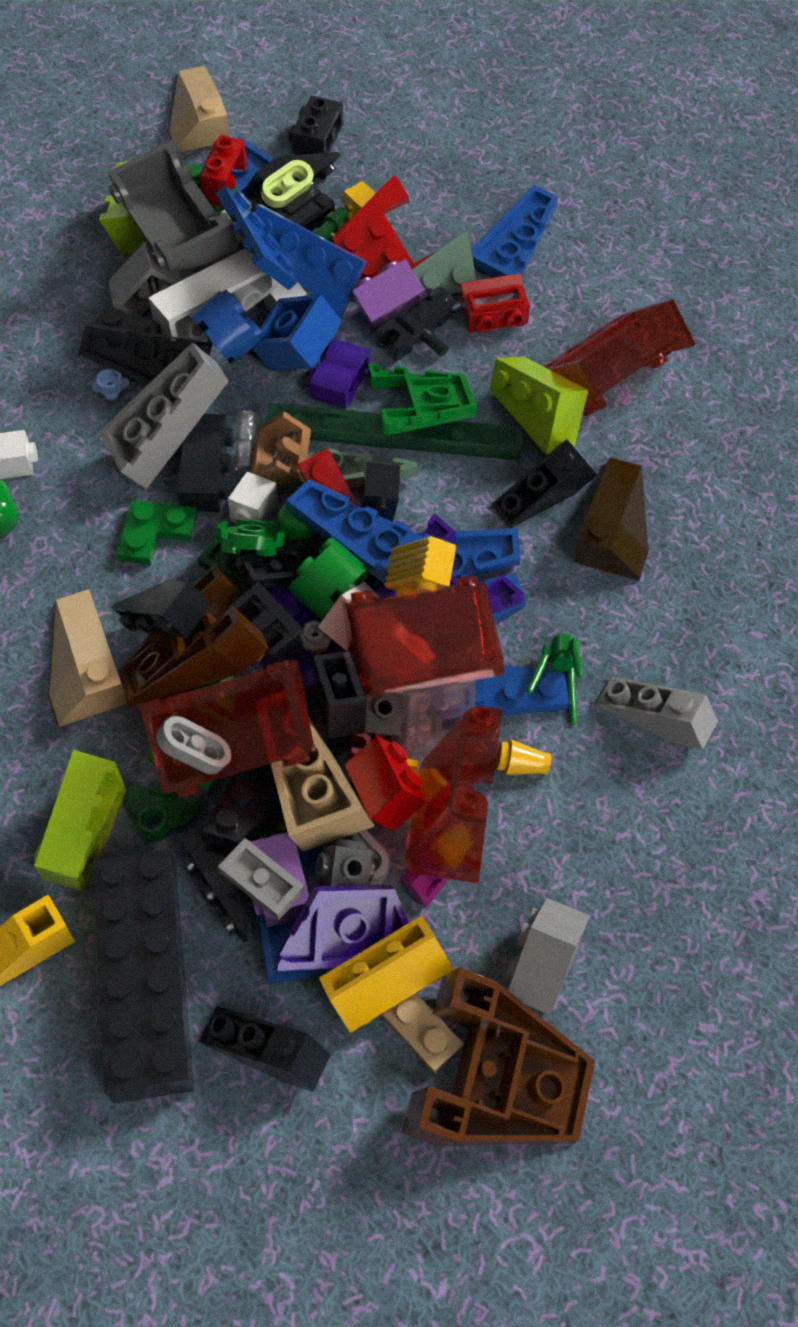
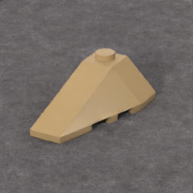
M205 66L178 71L169 132L171 139L175 140L181 152L211 146L220 135L230 137L226 110L221 96Z
M89 589L56 600L49 695L58 724L63 726L127 704L124 689Z

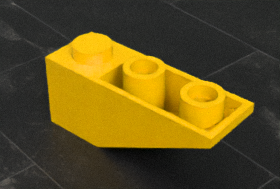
M49 895L12 915L0 926V986L76 942Z

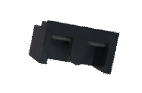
M259 582L228 607L230 609L234 606L262 632L269 648L265 654L280 671L304 652L301 647L304 642L300 636L304 629Z

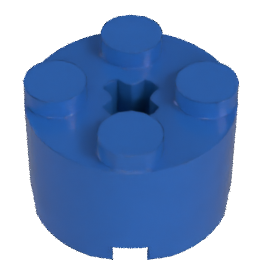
M225 289L222 293L218 291L190 316L232 366L255 347L264 334L246 313L243 316L240 315L244 311L243 307Z

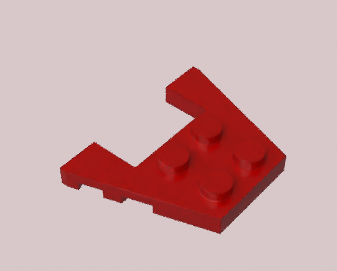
M396 175L392 176L332 238V243L367 261L359 281L366 277H371V279L376 277L391 262L397 261L399 263L406 259L411 269H414L431 256L429 255L413 263L384 215L409 201V195Z

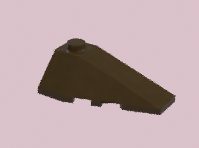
M610 457L583 524L577 543L574 563L639 581L649 552L642 466Z

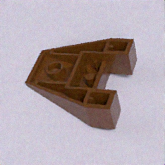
M216 563L192 584L211 606L188 638L175 636L167 638L158 633L149 634L119 669L125 700L129 706L134 707L241 674L249 666L259 663L264 657L265 652L269 649L260 630L234 606L228 609L245 592Z
M461 967L443 976L433 1015L468 1028L452 1094L431 1086L412 1092L401 1133L438 1147L579 1141L595 1060L497 981Z

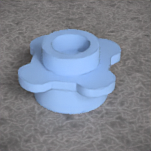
M107 368L97 374L96 381L92 383V390L95 393L100 392L105 395L106 400L113 401L118 398V394L122 390L129 388L130 382L128 378H122L120 372Z

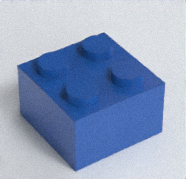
M321 294L279 298L259 328L264 336L260 338V342L252 350L272 371L312 369L320 361V355L327 344L334 339L335 332L342 320Z

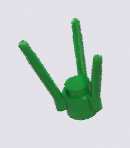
M559 634L552 638L551 645H543L542 656L526 692L527 694L534 692L548 660H550L555 669L567 671V690L570 703L568 708L569 722L571 725H575L577 723L575 673L577 678L583 676L579 652L580 640L569 634Z

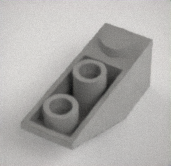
M613 676L596 703L597 706L672 743L702 750L718 722L706 694Z

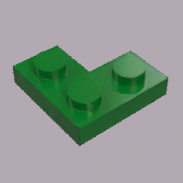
M132 500L116 554L118 561L151 565L158 538L191 541L198 516L197 507Z

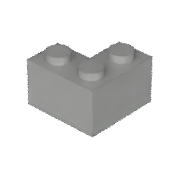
M143 242L108 281L113 307L131 316H142L150 307L149 297L194 275V268L170 272L165 267L160 269L151 251H153V248L150 244Z
M546 898L540 910L533 908L528 922H525L517 941V945L523 947L520 958H512L504 978L511 982L508 991L524 1004L551 1015L571 963L579 948L590 915Z

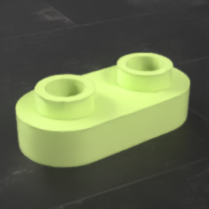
M293 160L284 165L263 182L261 190L263 201L273 208H281L289 204L310 188L313 180L312 168L301 160ZM293 178H298L300 182L295 181Z

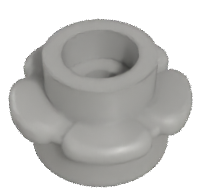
M317 620L306 622L304 630L300 635L304 642L302 644L303 648L312 654L324 652L332 641V638L318 628L321 623ZM317 633L318 636L312 637V634Z

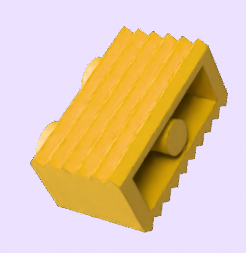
M430 536L394 547L390 550L392 553L389 556L391 561L388 563L390 568L386 570L389 575L385 576L387 582L384 585L386 588L396 591L395 595L397 597L414 600L418 594L435 595L437 590L445 589V587L449 588L456 551L455 544Z

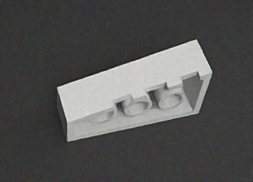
M244 248L149 297L153 320L160 324L162 335L207 342L206 334L190 316L194 311L218 291L222 293L225 289L247 311L269 295L271 291L277 289V281L255 266L251 259L254 255Z

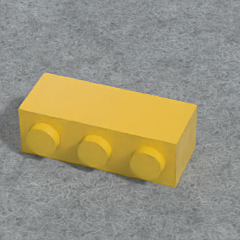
M421 915L319 977L330 1002L351 1033L361 1026L369 1024L374 1018L408 999L428 985L439 981L444 975L454 969Z

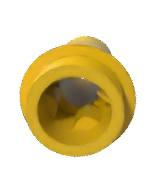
M512 739L509 742L501 741L499 743L496 755V770L504 771V775H548L551 766V753L539 751Z

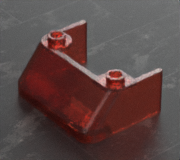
M669 299L618 316L543 367L589 390L583 411V416H587L599 409L605 408L607 403L602 394L641 367L649 365L652 369L657 368L669 360L667 356L672 352L690 348L696 343L674 299Z

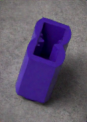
M337 339L329 347L326 346L321 354L320 364L317 369L313 368L308 377L307 384L308 387H311V398L347 409L368 372L370 350Z

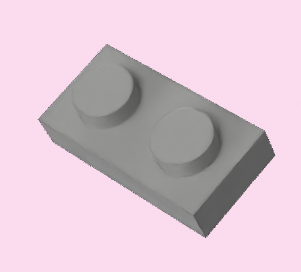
M246 838L218 866L222 875L278 920L305 892V887L300 881Z

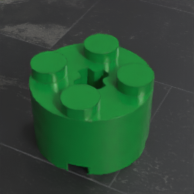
M333 537L323 544L319 550L320 555L315 560L310 556L300 565L296 571L299 576L288 587L292 595L322 621L339 597L363 583L370 573V570Z

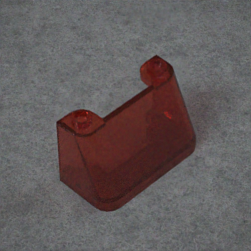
M476 575L456 578L457 584L450 586L451 588L388 598L373 597L372 591H360L351 593V599L342 600L347 648L364 694L369 696L503 675L505 673L504 659L486 582L478 580Z
M298 661L278 662L266 666L267 669L252 671L253 673L187 693H179L161 701L155 699L139 704L163 793L168 794L177 791L178 798L201 792L199 784L284 759L286 760L287 767L309 761L308 753L315 751ZM172 716L183 717L223 738L230 748L231 760L216 774L204 773L166 754L158 745L156 732L168 718Z
M485 706L470 708L423 759L419 779L422 783L420 789L427 802L411 816L404 853L405 865L413 873L479 884L488 800L479 791L474 790V787L478 782L485 779L486 783L493 784L503 709Z

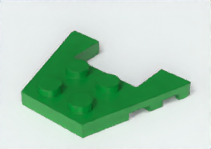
M368 363V378L371 388L404 387L410 408L381 409L380 422L384 436L476 417L477 404L466 375L425 370V375L409 374L407 367L395 366L393 372L380 370V364Z

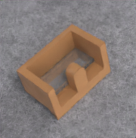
M282 412L259 425L251 473L276 482L277 489L290 482L304 483V479L296 464L307 458L311 429L286 412Z

